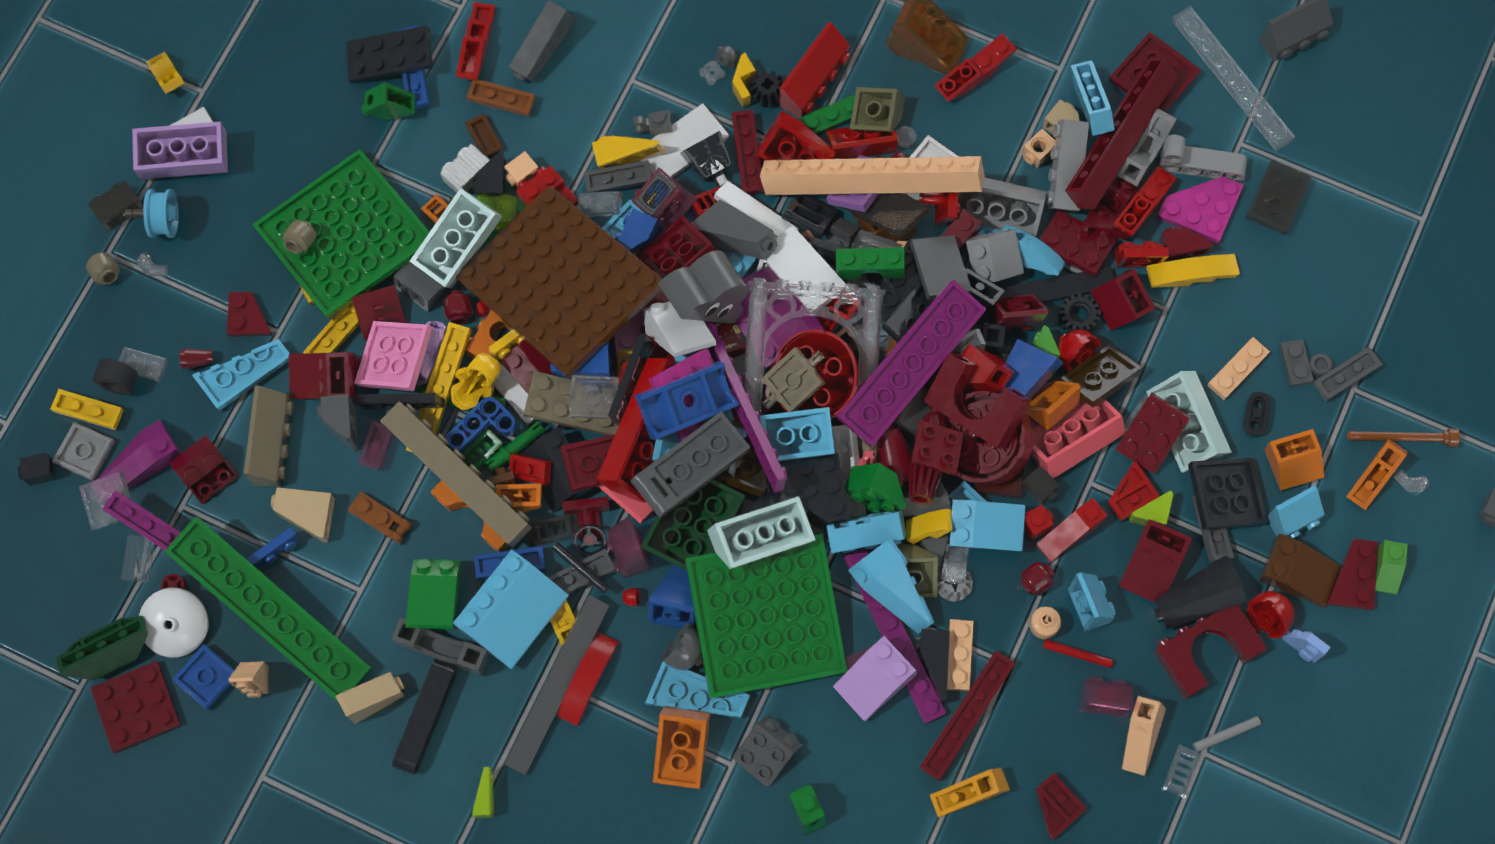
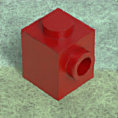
M1040 505L1025 513L1024 531L1030 541L1051 531L1054 525V517L1050 510H1045L1043 505Z

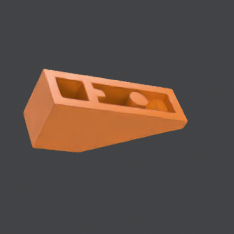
M1388 438L1346 497L1366 510L1407 456L1408 451Z

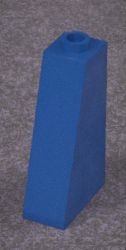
M1017 339L1006 361L1014 373L1004 388H1015L1029 398H1032L1059 369L1063 361Z

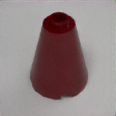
M892 423L876 442V463H880L896 473L901 487L904 486V482L909 480L912 453L899 426H894Z

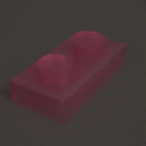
M372 421L358 461L360 466L381 471L393 437V433L384 424Z

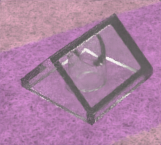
M572 375L569 382L568 416L570 418L610 419L608 413L618 390V377Z

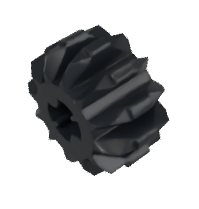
M765 69L763 75L756 73L755 79L750 81L751 87L749 88V93L753 95V101H760L761 107L765 103H768L770 108L772 102L779 104L780 87L784 83L782 82V76H775L774 70L770 74H767Z

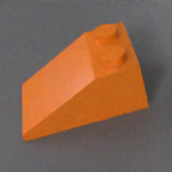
M664 706L659 716L653 783L700 789L709 732V712Z

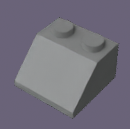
M1016 229L972 236L966 241L972 271L986 280L996 282L1024 273Z

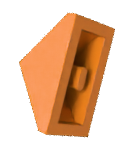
M542 484L496 485V488H498L496 494L500 498L505 495L513 503L511 508L516 512L521 510L525 513L541 507Z

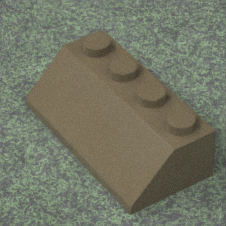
M255 386L244 475L254 486L281 487L282 480H285L286 467L283 466L284 458H288L289 447L286 445L287 437L291 435L289 417L293 415L294 403L291 402L287 394L261 386Z

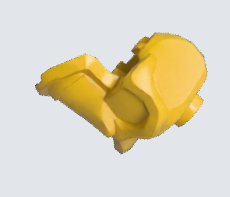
M479 353L468 367L458 369L454 375L460 382L451 388L452 403L461 410H467L475 407L480 397H492L494 383L501 372L499 362L489 354Z

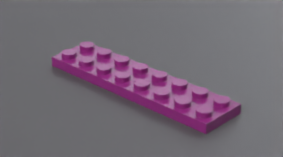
M951 279L836 417L869 447H872L942 364L948 353L952 352L986 311V308L954 279Z

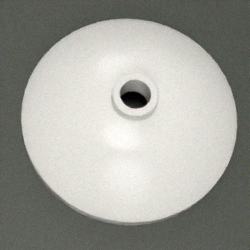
M166 588L154 593L145 601L139 613V616L144 617L148 629L145 644L155 653L165 657H181L193 652L202 644L208 632L209 617L203 602L195 594L182 588ZM167 620L172 622V628L166 626Z

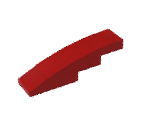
M474 2L471 19L468 20L466 36H463L456 78L478 81L496 11L495 5Z

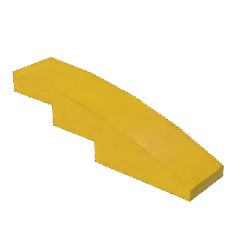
M1235 254L1193 257L1152 264L1146 267L1151 288L1190 286L1192 283L1213 282L1215 279L1236 278L1240 275Z

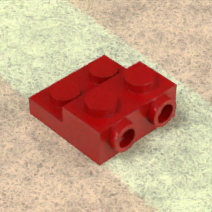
M551 165L547 168L545 166L539 168L535 172L534 178L530 181L525 179L517 186V197L525 207L532 203L549 186L553 187L574 206L579 204L578 199L567 188L564 180Z
M1147 241L1143 245H1134V242H1123L1115 250L1116 268L1147 267L1148 265L1163 263L1169 257V248L1163 247V244H1156L1155 241Z

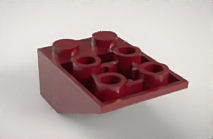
M356 352L289 354L290 399H315L348 394L350 398H353V395H357V388L354 383L356 379Z
M1148 519L1118 587L1156 603L1155 599L1169 591L1192 538Z

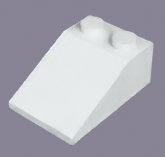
M670 302L654 303L651 307L643 309L646 334L674 357L716 345V341L704 321L681 319Z

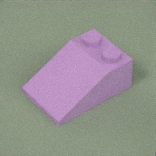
M883 636L844 674L833 688L865 722L914 678L917 672L889 640Z

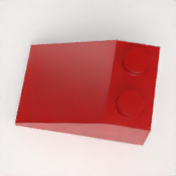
M780 111L759 144L757 156L764 160L833 159L836 151L801 121Z

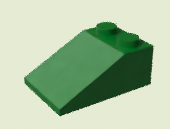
M413 560L410 574L406 628L453 629L462 583L460 560Z

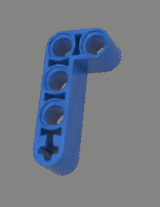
M486 397L444 438L449 442L450 448L453 450L457 449L462 454L486 428H490L493 425L504 436H513L518 431L519 425L517 420L495 398ZM490 404H495L496 410L492 414H487L486 408ZM479 420L480 426L476 430H470L471 422ZM512 420V425L509 429H502L503 421ZM463 436V443L460 446H454L455 438Z

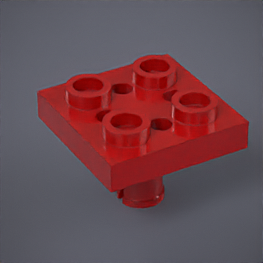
M960 192L919 193V197H922V199H919V204L935 205L934 225L943 226L959 215L960 204L957 203Z

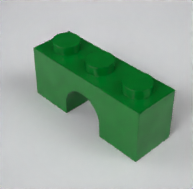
M904 247L836 249L837 275L842 280L860 279V275L864 273H879L883 279L905 278Z

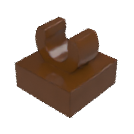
M504 467L495 469L497 475L490 477L491 483L495 487L496 485L517 484L513 472H505Z

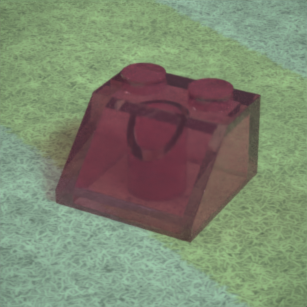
M630 517L623 519L607 531L609 538L605 539L609 552L614 551L616 559L612 561L616 573L621 572L622 576L627 578L650 569L644 549L641 548L642 543L637 528Z
M1089 677V679L1083 681L1079 711L1125 718L1133 711V688L1130 685H1126L1125 681L1112 680V683L1103 682V679L1099 677Z

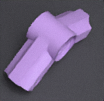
M429 321L426 324L433 329L416 382L420 386L427 384L431 377L447 327L438 321Z

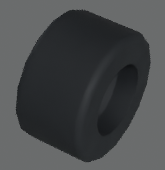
M104 358L98 363L93 381L107 391L120 395H129L132 393L137 381L138 372L123 362Z

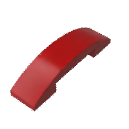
M599 632L597 633L573 676L556 715L557 717L575 726L579 725L588 707L589 699L619 644L618 641Z

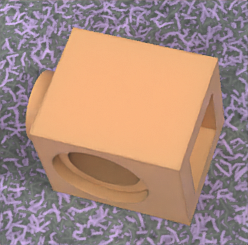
M1041 129L1024 145L1022 151L1024 160L1038 169L1051 156V149L1055 146V140L1046 131ZM1034 148H1041L1043 152H1036Z
M523 152L504 166L506 171L504 177L511 186L515 185L517 187L521 181L525 179L530 181L534 178L535 172L539 167L526 152Z

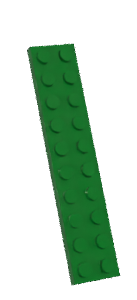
M197 516L164 551L337 702V695L356 687L372 669L371 666Z

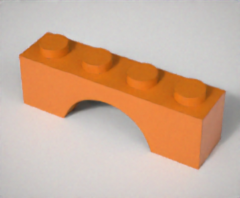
M442 480L431 491L432 496L450 512L459 508H470ZM484 521V528L481 534L483 540L496 552L505 551L510 545Z

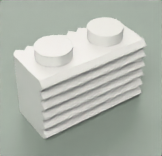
M470 144L469 147H464L459 151L457 158L453 162L446 163L440 174L443 181L456 193L460 188L467 192L472 187L473 180H476L477 172L490 160L475 146Z

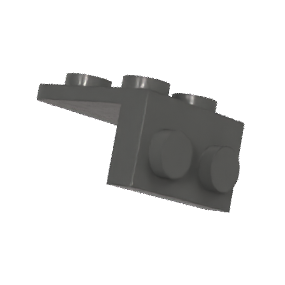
M765 716L756 723L733 755V759L763 785L770 786L787 762L803 745L798 742L796 736L783 730L775 719Z

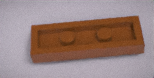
M472 80L467 94V101L526 117L530 116L536 99L535 94L482 80Z

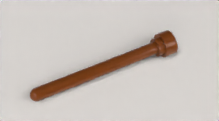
M1447 429V431L1442 433L1349 431L1346 435L1348 440L1387 441L1389 438L1392 441L1442 442L1447 447H1458L1460 440L1458 429Z

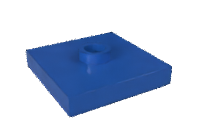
M203 644L172 680L206 710H209L231 685L229 678L235 670Z

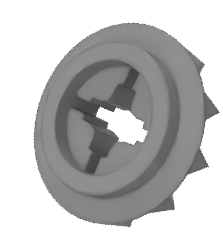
M952 564L943 567L937 574V591L944 599L953 602L961 601L970 594L973 580L970 572L964 569L963 566ZM953 574L956 580L961 582V584L957 585L956 592H954L953 586L947 583L951 581Z

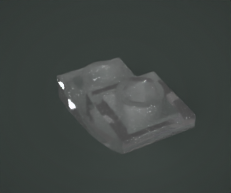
M946 544L941 579L951 584L965 582L969 548Z

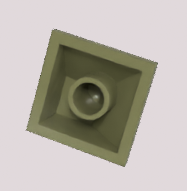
M857 87L850 130L892 132L903 117L906 97L898 89Z
M897 544L896 546L905 556L908 563L905 566L910 577L914 576L916 581L914 586L918 595L923 598L937 597L938 556L914 544Z

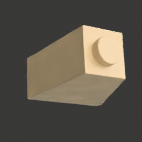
M276 488V494H273L271 498V508H273L274 512L323 543H328L335 503L333 495L325 492Z
M389 672L340 693L336 698L346 717L356 724L404 697L402 689L405 686L399 676L394 677Z

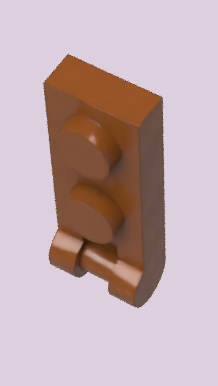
M362 492L358 494L348 508L349 513L397 544L403 541V535L406 531H410L413 526L410 522ZM396 523L399 526L394 532L391 530V528Z

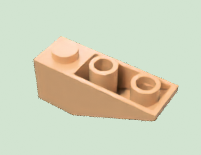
M242 662L230 676L229 683L245 695L247 694V697L259 698L261 694H268L269 666L265 662Z
M1140 696L1137 697L1130 720L1122 766L1123 770L1143 776L1146 775L1166 711L1161 702Z

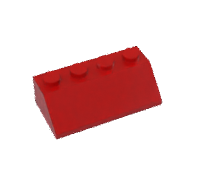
M827 23L780 87V107L798 118L803 117L805 114L808 115L815 105L814 101L817 97L821 98L827 89L826 85L829 81L833 82L840 66L846 65L850 59V44L832 23Z

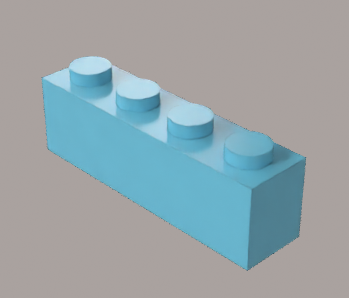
M1090 60L1071 65L1074 88L1087 122H1089L1092 135L1114 131L1112 110L1093 61Z

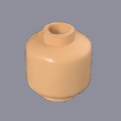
M1040 607L1034 611L1030 618V630L1038 638L1049 639L1056 635L1061 626L1060 615L1051 607Z

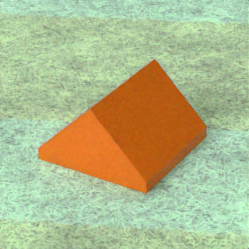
M1054 380L1031 400L1026 413L1044 429L1049 431L1080 403L1081 386L1079 383Z

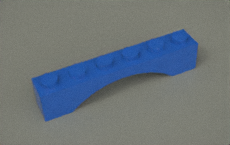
M633 208L632 212H628L625 216L623 231L616 235L615 240L633 254L652 242L660 222Z

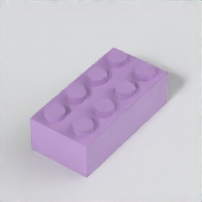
M221 122L132 129L133 170L140 179L228 172L227 133Z

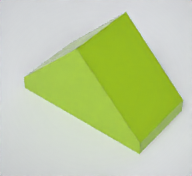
M1172 491L1132 512L1129 517L1130 522L1145 526L1148 519L1166 526L1173 498Z

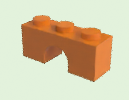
M490 310L487 318H483L480 321L475 336L469 338L465 350L468 357L472 359L479 353L489 354V347L496 342L492 339L495 331L501 328L512 330L492 310Z

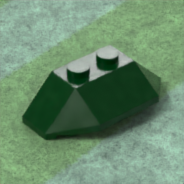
M144 617L120 618L76 640L66 649L64 654H60L56 658L61 676L95 680L136 660L148 635Z

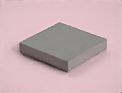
M74 422L52 462L94 481L115 441Z

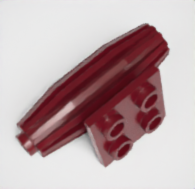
M931 411L924 415L923 420L918 421L909 470V499L916 504L928 505L932 503L941 480L942 472L954 476L957 474L963 433L947 428V419L942 413L937 414Z

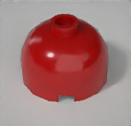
M1082 329L1062 335L1058 342L1059 359L1063 361L1061 366L1070 372L1096 353L1097 346L1101 348V340L1092 333Z
M1262 592L1248 603L1249 608L1246 610V615L1249 622L1258 632H1261V629H1263L1266 633H1269L1267 635L1269 638L1278 639L1284 636L1294 622L1295 610L1287 597L1278 592Z

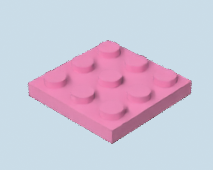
M373 321L354 383L359 387L414 391L433 328L424 324Z

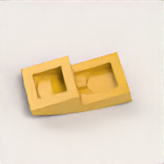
M952 510L932 511L907 520L906 541L914 544L928 536L937 539L951 532Z
M567 600L550 620L561 646L575 621Z

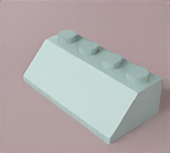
M460 188L410 262L444 287L452 289L458 281L456 279L458 273L478 253L503 216Z
M1180 371L1146 391L1148 397L1152 392L1191 416L1171 447L1182 473L1189 471L1188 464L1192 461L1219 460L1232 453L1196 371Z
M799 496L716 523L707 530L716 554L730 569L815 541Z

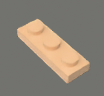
M1252 337L1207 386L1225 400L1270 351Z
M950 619L947 690L969 692L974 621Z

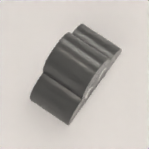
M723 251L709 252L698 258L690 267L677 269L658 283L680 318L687 320L734 324L743 313V307L740 303L748 294V287Z

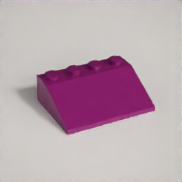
M769 266L742 279L748 287V294L740 303L743 307V313L735 323L767 369H772L778 357L779 349L793 335L805 330H825L816 316L810 314Z

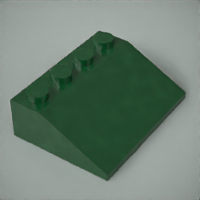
M714 479L662 518L656 516L641 548L687 571L685 558L716 553L707 530L716 523L734 518L745 495Z

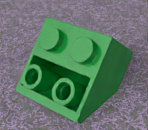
M880 463L852 467L845 484V492L850 495L853 501L868 506L867 509L873 513L894 512L895 510L905 509L906 504L896 473Z

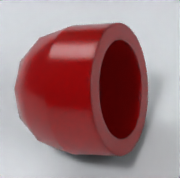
M626 589L622 594L623 602L628 606H639V589Z

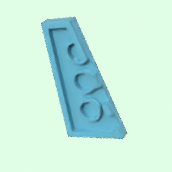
M662 662L645 704L742 718L750 695L742 692L709 698L706 677L689 670H676Z

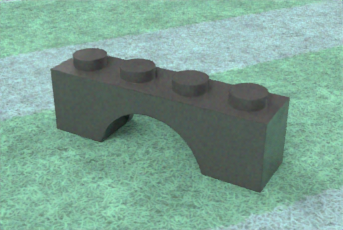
M399 619L391 638L396 645L482 676L490 657L487 649L466 641L462 642L447 638L427 628H406V619Z

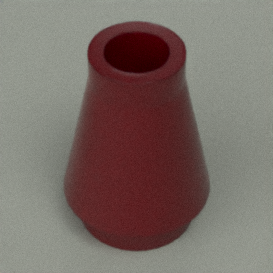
M185 348V350L179 351L181 369L187 368V370L213 363L212 350Z

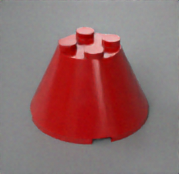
M817 329L799 332L781 346L775 365L794 347L799 348L808 359L817 351H820L825 358L815 367L818 374L825 381V384L796 411L829 407L830 417L833 418L850 402L856 392L858 366L855 356L847 343L831 332ZM780 403V405L787 411L784 405Z

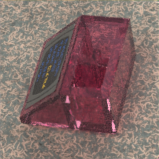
M658 167L633 198L632 203L645 214L657 219L660 222L659 226L666 230L680 216L686 213L697 198L691 191Z

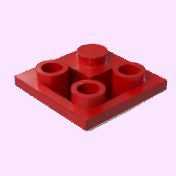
M968 344L961 356L976 364L964 388V391L967 393L976 391L1000 392L1014 373L1003 359L971 344Z

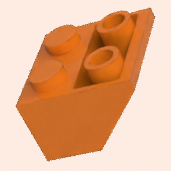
M1313 429L1271 441L1264 449L1280 492L1324 478L1322 451Z

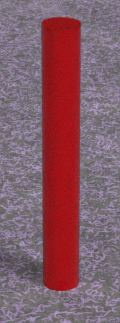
M1045 639L1043 644L1045 649L1107 668H1111L1113 659Z

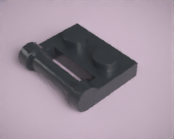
M797 194L784 211L782 219L787 222L790 220L814 232L815 236L822 238L828 227L837 217L839 210L808 194ZM800 215H803V216H805V217H807V218H809V219H811V220L817 222L818 224H816V223H814V222H812V221H810V220H808V219H806V218H804V217H802V216H800Z

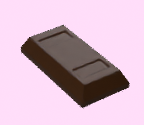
M485 114L465 122L474 142L483 155L488 157L503 150Z

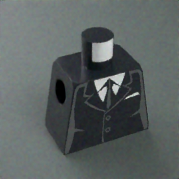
M720 131L680 152L702 181L711 176L717 187L729 181L723 169L731 165V160Z

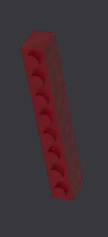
M1167 57L1149 58L1112 116L1114 131L1099 136L1067 186L1065 192L1077 208L1095 209L1099 204L1102 196L1151 121L1155 111L1162 104L1178 78V73Z

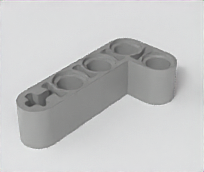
M1169 135L1164 140L1161 150L1160 167L1167 172L1213 179L1224 176L1236 182L1245 179L1247 157L1243 154L1185 146V138L1179 135Z

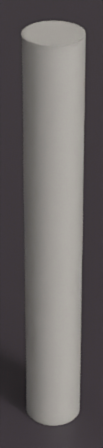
M1258 716L1197 741L1193 743V747L1196 752H1199L1261 725Z

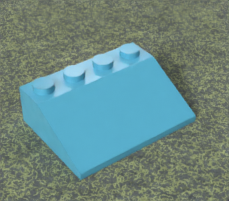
M511 549L453 624L460 632L482 648L487 649L491 655L512 670L569 595Z

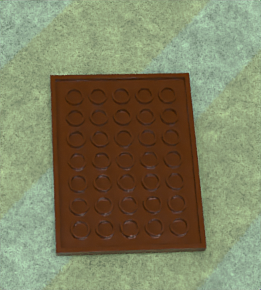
M551 186L545 189L471 258L456 276V279L568 379L662 290L658 285L662 278Z

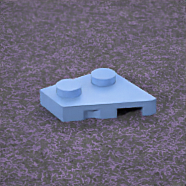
M1294 629L1292 633L1288 631L1284 636L1280 637L1299 652V656L1307 662L1312 661L1315 663L1330 649V646L1311 632H1302Z

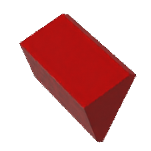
M850 127L827 130L829 146L836 151L833 159H857L859 155L872 157L897 152L898 136L895 129L892 132L850 130Z

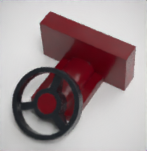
M608 496L562 502L565 517L576 515L578 530L574 535L576 549L581 554L592 556L602 551L606 545V535L601 529L599 512L610 511ZM577 535L579 537V542L582 541L579 545H577L576 542ZM597 544L601 546L598 550L593 552H587L581 549L585 545L593 546Z

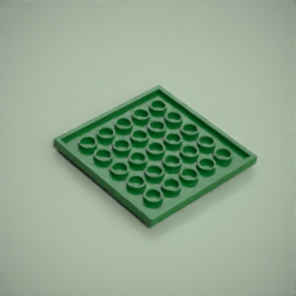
M360 149L252 224L327 320L353 302L351 297L368 292L408 263L430 233ZM293 221H307L313 226L316 233L315 241L305 253L295 254L290 252L284 246L282 239L284 232Z
M823 534L814 535L815 541L732 569L716 553L685 558L709 698L847 672Z

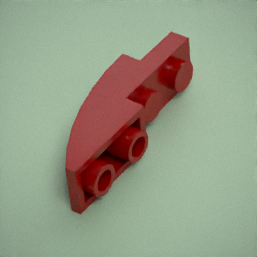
M1002 33L970 60L967 58L934 86L946 101L950 102L973 89L1001 68L1000 65L1017 50Z
M1158 166L1113 225L1132 237L1160 204L1165 194L1175 182L1176 177Z

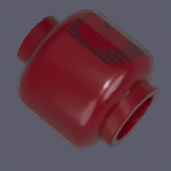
M1034 562L1021 572L1022 579L1019 581L1029 595L1040 596L1053 587L1054 581L1052 577L1055 573L1048 564L1043 566L1040 562Z

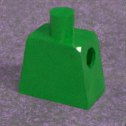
M382 83L365 92L364 104H362L361 109L364 115H372L383 120L411 116L415 114V94L391 84Z
M806 784L787 793L805 835L827 826L825 814L811 784Z

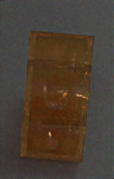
M905 0L886 40V45L899 57L913 62H922L934 71L949 74L955 69L969 37L933 0Z

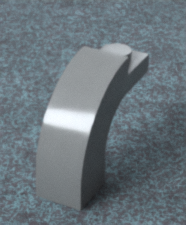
M1157 109L1138 144L1127 157L1118 176L1138 186L1162 149L1164 140L1169 136L1177 119Z

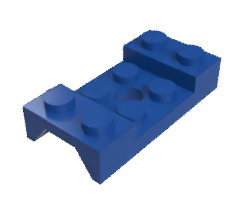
M714 362L697 369L694 373L634 395L650 439L657 440L717 415L721 411L724 412L739 405L728 387L724 375V362ZM687 394H691L694 399L690 407H686L683 403V399Z

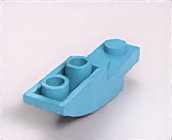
M1007 224L1004 226L1002 231L1016 229L1022 264L1025 268L1043 271L1048 275L1058 276L1065 266V261L1053 249L1025 231ZM983 226L977 235L1001 232V230Z

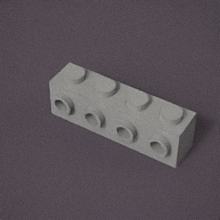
M1063 119L1059 120L1054 126L1053 136L1056 137L1055 146L1051 149L1053 167L1049 170L1048 180L1051 184L1050 190L1046 194L1048 209L1073 212L1080 209L1077 208L1065 190L1085 160L1089 122Z

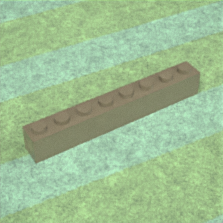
M399 401L380 422L513 548L531 530L532 527L527 524L530 519L521 510L516 513L511 508L513 503L505 495L500 498L495 493L498 488L488 479L483 482L479 478L481 472L472 464L468 467L463 462L465 457L457 449L452 452L447 447L449 442L441 434L436 437L431 432L434 428L425 419L422 421L417 419L415 415L418 412L409 404L404 406Z

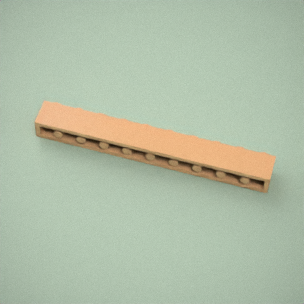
M981 156L765 160L760 177L765 195L982 192L985 175Z

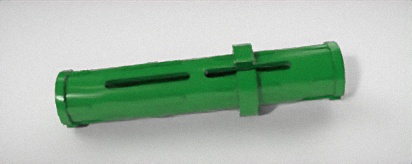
M536 421L505 447L501 446L498 449L499 452L483 464L488 471L490 470L491 474H494L495 469L502 467L507 462L510 463V454L521 452L537 438L545 434L546 431Z

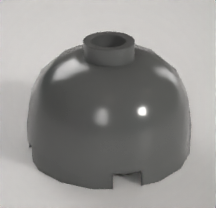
M687 623L675 635L677 638L673 643L670 642L662 656L663 662L676 670H688L694 665L699 666L703 662L697 628Z

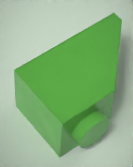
M1384 540L1377 547L1375 592L1397 595L1406 567L1408 544Z

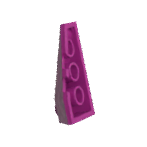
M158 420L141 430L92 484L103 505L107 503L115 490L121 494L169 466V462L181 454L162 421Z

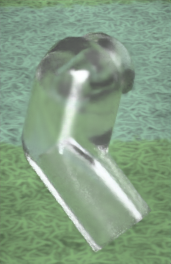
M142 253L138 257V266L146 275H168V266L155 265L148 253Z

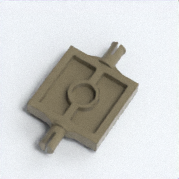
M794 347L762 377L771 392V395L762 402L765 405L764 407L770 409L778 401L784 405L788 412L796 411L825 384V381L818 374L815 367L825 358L824 355L817 351L808 359L799 348Z

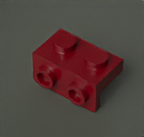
M1116 174L1099 202L1115 213L1121 214L1126 204L1132 199L1139 188Z

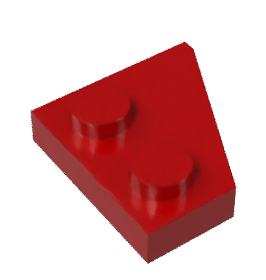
M1135 461L1113 493L1108 504L1120 522L1130 517L1132 512L1157 499L1160 495Z

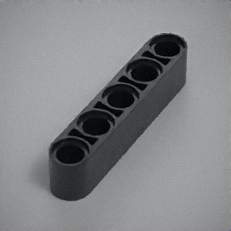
M437 659L433 661L395 753L392 767L413 775L417 773L456 678L457 666Z

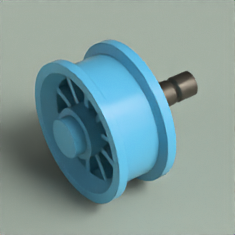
M148 189L145 194L143 209H125V217L144 218L145 230L150 238H155L157 235H167L168 238H174L177 233L179 219L176 194L173 189H167L165 192H156L154 189Z

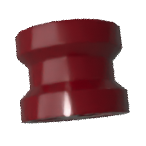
M178 574L167 575L161 583L162 590L178 588V585L179 588L189 590L188 583Z

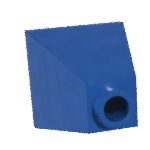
M609 340L569 379L613 389L612 353ZM550 363L551 374L567 378Z
M673 565L650 596L648 622L681 629L687 623L695 626V611L687 571Z

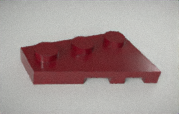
M1352 540L1326 605L1369 611L1374 609L1377 541Z

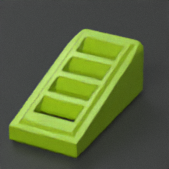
M484 767L472 811V816L476 819L493 818L494 816L493 771L489 767Z

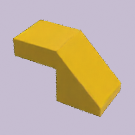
M165 52L146 62L165 94L185 84Z
M746 53L741 54L732 81L733 92L743 108L750 105V94L745 84L749 83L751 79H755V69Z

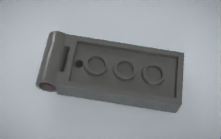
M721 411L646 469L638 473L631 480V483L657 516L662 518L750 451V446ZM670 480L672 483L667 484L666 481Z

